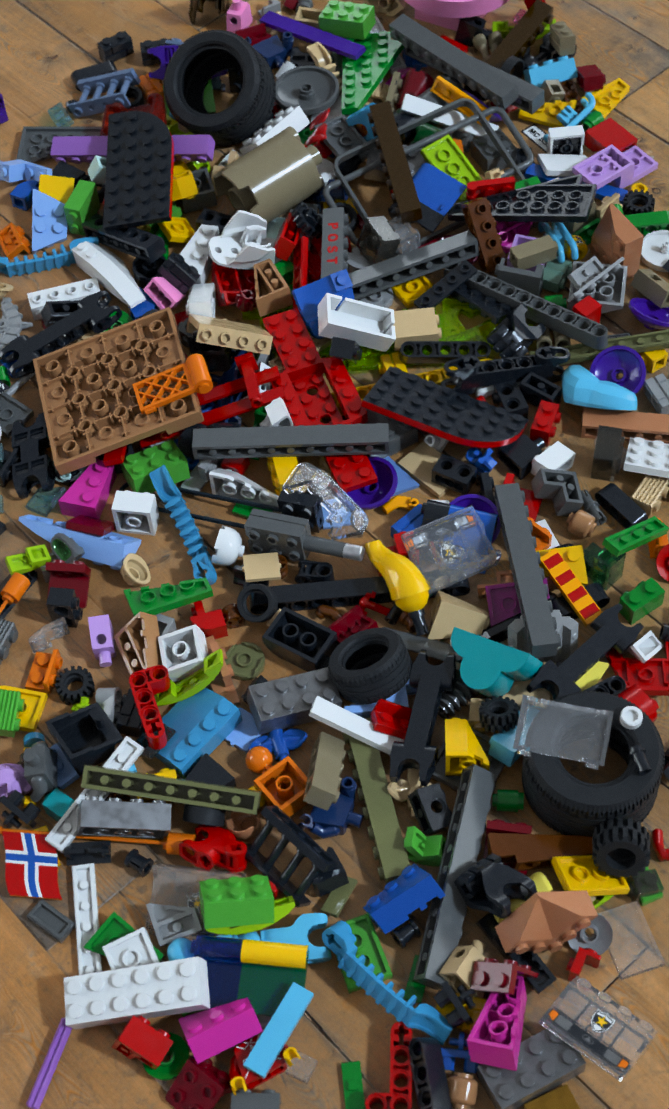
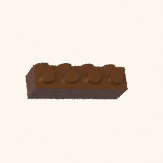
M479 197L461 204L468 230L478 240L479 255L477 258L481 271L484 273L495 271L496 264H500L502 258H506L505 266H507V256L502 250V240L496 230L497 224L495 218L492 217L489 200L486 197Z

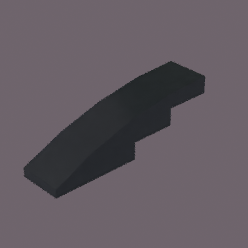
M488 913L476 923L505 959L531 966V971L538 973V978L524 977V980L537 994L557 980L537 953H533V951L523 954H516V952L505 953L495 929L498 922L492 913Z

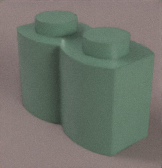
M556 256L555 260L547 262L544 267L542 288L555 293H559L561 289H564L568 279L567 276L572 273L573 261L565 259L564 263H559L558 256Z

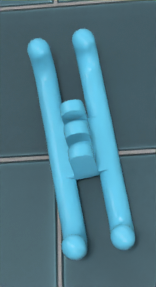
M587 92L585 94L588 101L585 98L581 99L580 103L584 109L579 114L567 105L556 115V118L565 127L579 125L595 107L596 101L592 93ZM545 134L543 137L546 142H548V134Z
M539 222V232L545 231L553 241L557 242L559 263L565 262L564 240L570 246L572 259L576 261L579 258L577 244L563 223L552 222L551 229L547 222Z

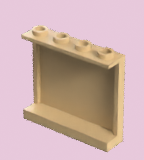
M189 313L186 332L193 333L197 331L196 342L270 355L273 336L261 326Z

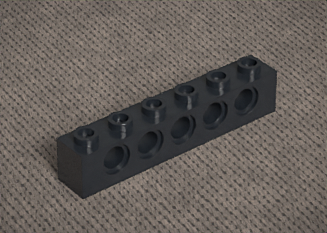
M97 213L81 224L86 237H97L100 244L149 263H153L167 252L162 237L141 229L130 227L105 231L103 229V216Z

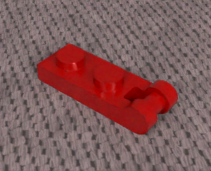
M512 176L469 182L467 184L466 199L472 200L514 190L515 178Z

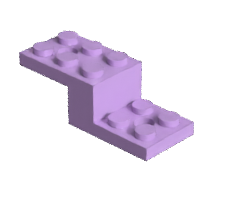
M610 145L573 166L572 172L575 175L582 174L583 181L586 184H596L597 190L608 183L614 187L624 189L658 169V163L636 145L623 153L615 146Z

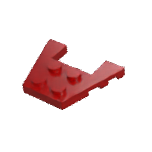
M665 642L664 646L666 658H650L645 663H642L637 658H623L622 654H618L613 648L605 655L615 675L624 679L626 688L637 684L648 696H669V642Z

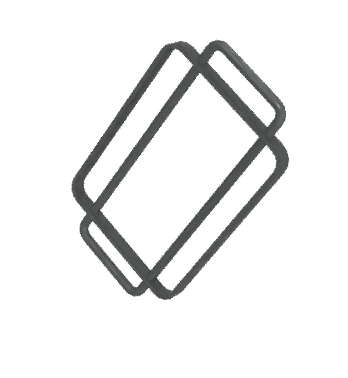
M469 98L455 100L398 127L399 135L458 107H468L473 111L474 115L405 147V155L479 121L510 168L504 171L505 174L501 175V178L514 174L518 181L525 180L521 170L528 168L534 161L531 149L502 108L493 106L481 111L478 105ZM493 113L501 116L527 156L526 161L516 165L485 117ZM377 138L339 155L334 163V174L337 180L327 184L323 189V197L330 208H337V205L330 196V191L342 186L372 234L365 239H358L350 226L346 225L349 230V240L356 246L359 241L366 242V245L376 241L385 255L389 257H395L412 251L467 224L466 221H456L401 249L389 248L382 238L414 222L402 224L400 221L378 232L347 183L385 165V163H381L379 159L345 176L342 175L338 168L341 162L375 147V140Z

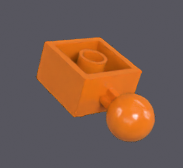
M256 746L247 752L245 762L248 769L253 773L262 774L254 780V786L259 791H262L267 806L277 805L288 817H291L308 804L303 801L307 776L289 756L273 766V756L267 748Z

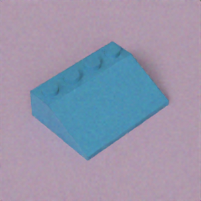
M205 687L197 694L177 702L162 718L167 736V744L164 748L160 750L152 749L148 745L146 736L139 741V744L171 770L175 769L176 774L182 779H186L205 753L210 755L243 719L238 707L225 697Z

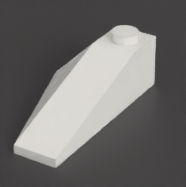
M217 468L210 471L209 478L212 494L278 507V495L230 469Z

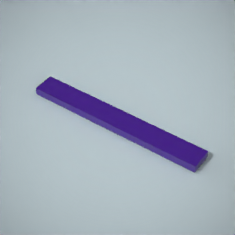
M268 11L259 20L266 27L282 33L289 31L293 37L311 44L320 42L327 50L353 60H357L366 51L363 45L272 11Z

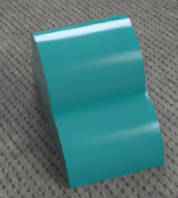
M456 627L452 631V647L458 655L463 657L460 665L462 680L467 686L486 697L491 698L495 696L498 698L510 691L515 680L527 681L538 674L543 665V662L524 651Z

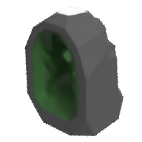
M57 533L51 539L52 552L59 560H63L65 563L72 564V561H78L85 554L83 548L65 534Z

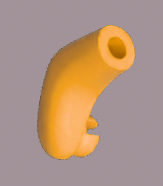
M395 496L385 503L381 509L386 515L396 509L412 510L419 504V501L412 497Z

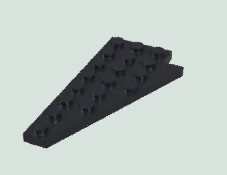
M582 174L485 197L491 204L490 211L496 221L582 223L588 221L597 192V185L582 184ZM471 200L455 203L447 214L448 221H466L461 204Z

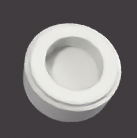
M627 706L622 709L620 723L623 727L636 729L641 725L643 714L639 708Z

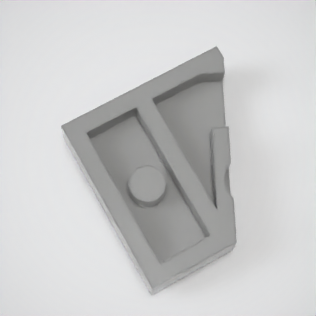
M146 904L160 947L170 944L177 938H186L204 930L197 908Z

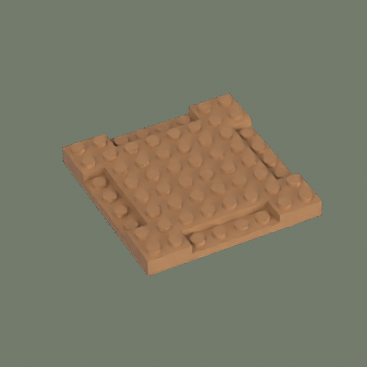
M170 307L33 359L54 466L60 476L96 463L95 457L165 430L169 435L204 421L197 393L159 407L157 411L146 415L141 413L132 384L186 362L176 319ZM184 370L177 373L175 377L181 378ZM167 379L159 380L157 384L163 385ZM171 381L168 387L174 388L178 382ZM182 384L179 390L182 391L190 387L189 385ZM148 386L140 388L139 391L145 393ZM154 388L151 395L156 396L159 389ZM165 391L162 398L168 397L170 392ZM147 398L143 405L151 404L153 400Z

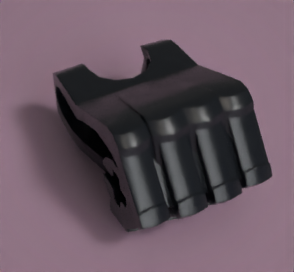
M523 303L514 308L486 336L487 342L493 345L492 348L497 353L499 352L501 358L524 356L528 352L527 348L533 341L541 337L546 330L542 323L538 326L527 325L525 313L528 308Z
M494 853L488 855L486 859L479 860L475 865L470 866L454 881L469 908L488 911L501 919L508 917L512 913L511 899L527 901L537 892L536 885L531 878L507 865H503L501 856Z

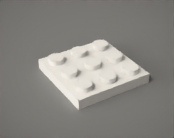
M630 437L623 470L669 478V444L659 440L649 441L641 437Z

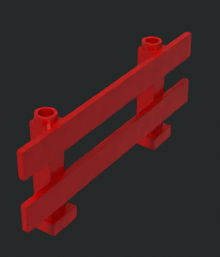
M253 352L234 357L239 372L243 377L213 387L206 394L197 393L200 406L247 390L248 398L202 413L204 421L201 424L210 425L266 406L272 400L279 397L286 399L283 386L260 392L259 385L281 378L278 367L274 366L255 373V370L259 368ZM166 430L141 439L140 445L143 448L180 435L182 430L169 435Z

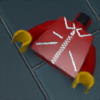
M262 1033L241 1042L240 1045L233 1049L235 1055L230 1059L229 1078L233 1095H237L236 1090L239 1088H243L245 1092L252 1090L286 1071V1062L291 1067L293 1065L291 1063L293 1058L301 1059L296 1048L285 1044L267 1076L263 1079L243 1066Z

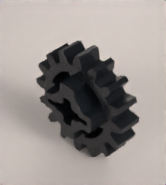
M299 204L292 211V217L295 218L293 221L296 222V226L308 237L311 235L313 239H319L322 236L321 216L310 206L307 208L305 204Z

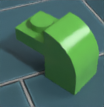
M416 826L407 827L404 848L409 851L408 859L421 865L440 866L446 838L443 835L426 836Z

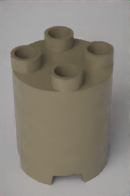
M289 126L213 176L214 191L217 197L227 195L235 209L230 214L231 216L238 210L259 215L268 224L325 187L324 180L317 169V166L322 163V156L314 145L306 148L301 142L297 131Z

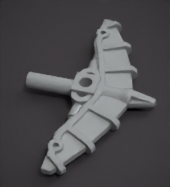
M3 297L0 303L2 311L0 319V351L12 340L19 337L22 330L33 326V323L21 320L23 315L18 312V306L11 302L12 299L10 297Z

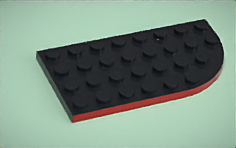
M126 111L109 114L103 229L105 231L172 221L174 142L166 124L151 113Z
M391 366L365 396L361 407L451 442L477 448H496L511 444L522 435L529 422V419L524 418L522 415L507 412L504 408L495 407L485 401H479L467 394H461L449 387L440 386L433 381H427L415 374H409Z

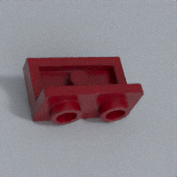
M264 23L235 31V34L244 39L250 37L251 46L272 37L267 33Z
M356 605L328 628L337 632L339 645L343 640L357 632L379 627L375 620L364 615L361 606Z

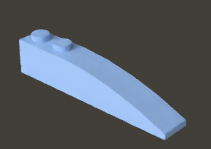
M30 514L20 516L18 520L50 543L55 534H65L83 548L85 554L82 558L92 560V563L96 565H110V568L114 570H120L124 558L129 553L136 554L141 544V539L116 532H110L101 537L69 530L66 528V522L64 521L53 523V519ZM65 544L66 550H70L68 546Z

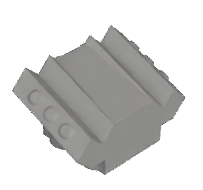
M553 610L551 616L556 618L557 629L555 632L560 634L561 647H558L557 656L537 658L543 663L548 662L550 659L554 663L558 661L564 662L578 649L579 623L570 616L562 617L560 610ZM521 615L520 619H515L508 626V646L530 654Z

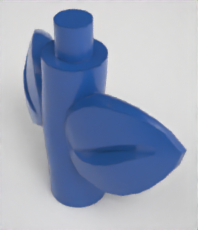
M292 728L283 732V729H275L269 732L268 735L255 738L249 745V750L256 746H263L271 754L274 753L275 759L280 762L287 756L290 757L289 750L299 748L307 739L308 734L298 728Z

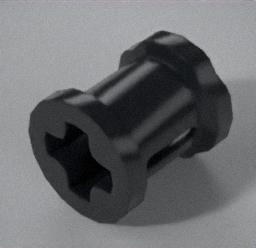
M132 849L126 856L124 864L127 868L132 867L138 871L141 877H145L151 871L154 861L151 858L147 859L140 855L137 849Z
M409 919L398 930L393 929L391 935L397 945L403 949L410 940L415 937L419 938L421 931L415 922Z

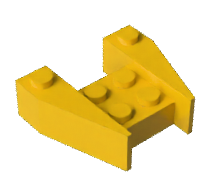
M175 161L173 166L172 201L184 198L192 199L196 194H199L193 173L188 169L187 163Z

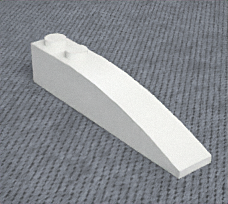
M85 241L71 249L77 266L90 277H97L100 285L132 309L146 300L123 260L106 247Z

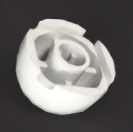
M224 525L220 528L214 546L216 554L212 555V564L229 566L234 564L238 557H243L245 546L242 545L240 533L235 529Z

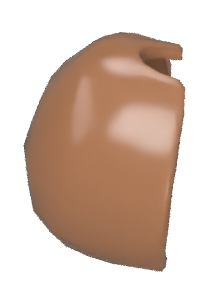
M232 811L230 819L226 820V825L236 838L246 840L252 838L258 832L261 818L259 814L254 815Z

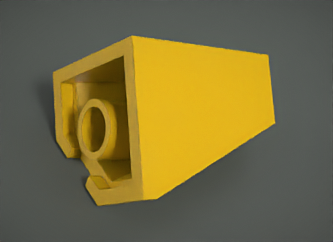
M456 717L445 719V776H461L464 768L474 764L489 771L490 762L467 719Z

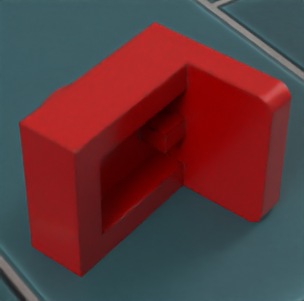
M579 947L576 957H570L566 970L569 971L568 980L577 983L584 964L598 968L601 956L593 949Z

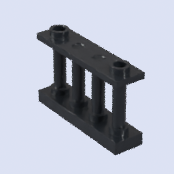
M277 805L265 806L261 814L266 818L267 823L254 842L246 844L247 853L245 854V860L252 862L265 876H268V879L287 897L292 895L295 907L308 906L311 901L304 894L320 872L333 871L338 863ZM273 828H276L282 833V837L266 859L258 850ZM291 842L297 848V853L283 873H281L274 866V863L288 843ZM304 857H307L312 862L313 867L297 888L289 879Z

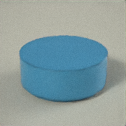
M30 732L23 738L24 747H31L36 742L45 741V736L39 732Z

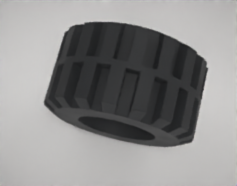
M618 817V819L611 818L608 819V822H601L600 826L595 828V833L592 836V859L594 865L598 866L599 871H605L606 875H614L615 878H630L631 875L637 876L639 872L645 871L650 863V835L647 833L645 826H641V823L638 821L633 822V819L627 818L626 820L623 817Z

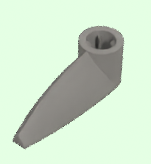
M119 687L98 688L95 695L96 702L99 703L114 724L115 715L121 711L122 691Z

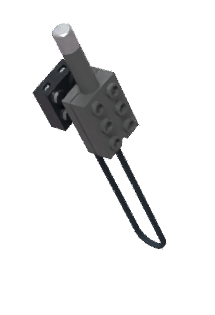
M124 483L119 491H124L129 486L128 483ZM177 487L181 493L282 512L279 514L253 508L245 524L190 513L194 519L245 529L246 536L249 538L250 552L256 554L278 552V555H282L286 559L295 562L307 560L310 552L355 561H362L364 558L365 548L363 546L311 535V532L319 533L324 524L320 496L282 489L277 499L278 507ZM158 507L159 512L171 514V511Z

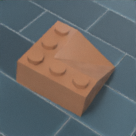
M611 203L591 237L590 251L593 255L597 256L602 264L612 265L623 256L625 260L620 264L621 266H628L627 280L633 277L639 269L644 236Z
M587 890L536 892L498 924L495 929L505 953L516 952V954H523L530 951L539 953L546 950L556 952L563 947L562 944L566 941L574 939L578 931L589 927L591 921L598 914Z

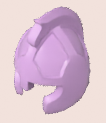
M13 763L0 764V798L2 796L7 798L15 789L24 794L32 790L24 777V766Z

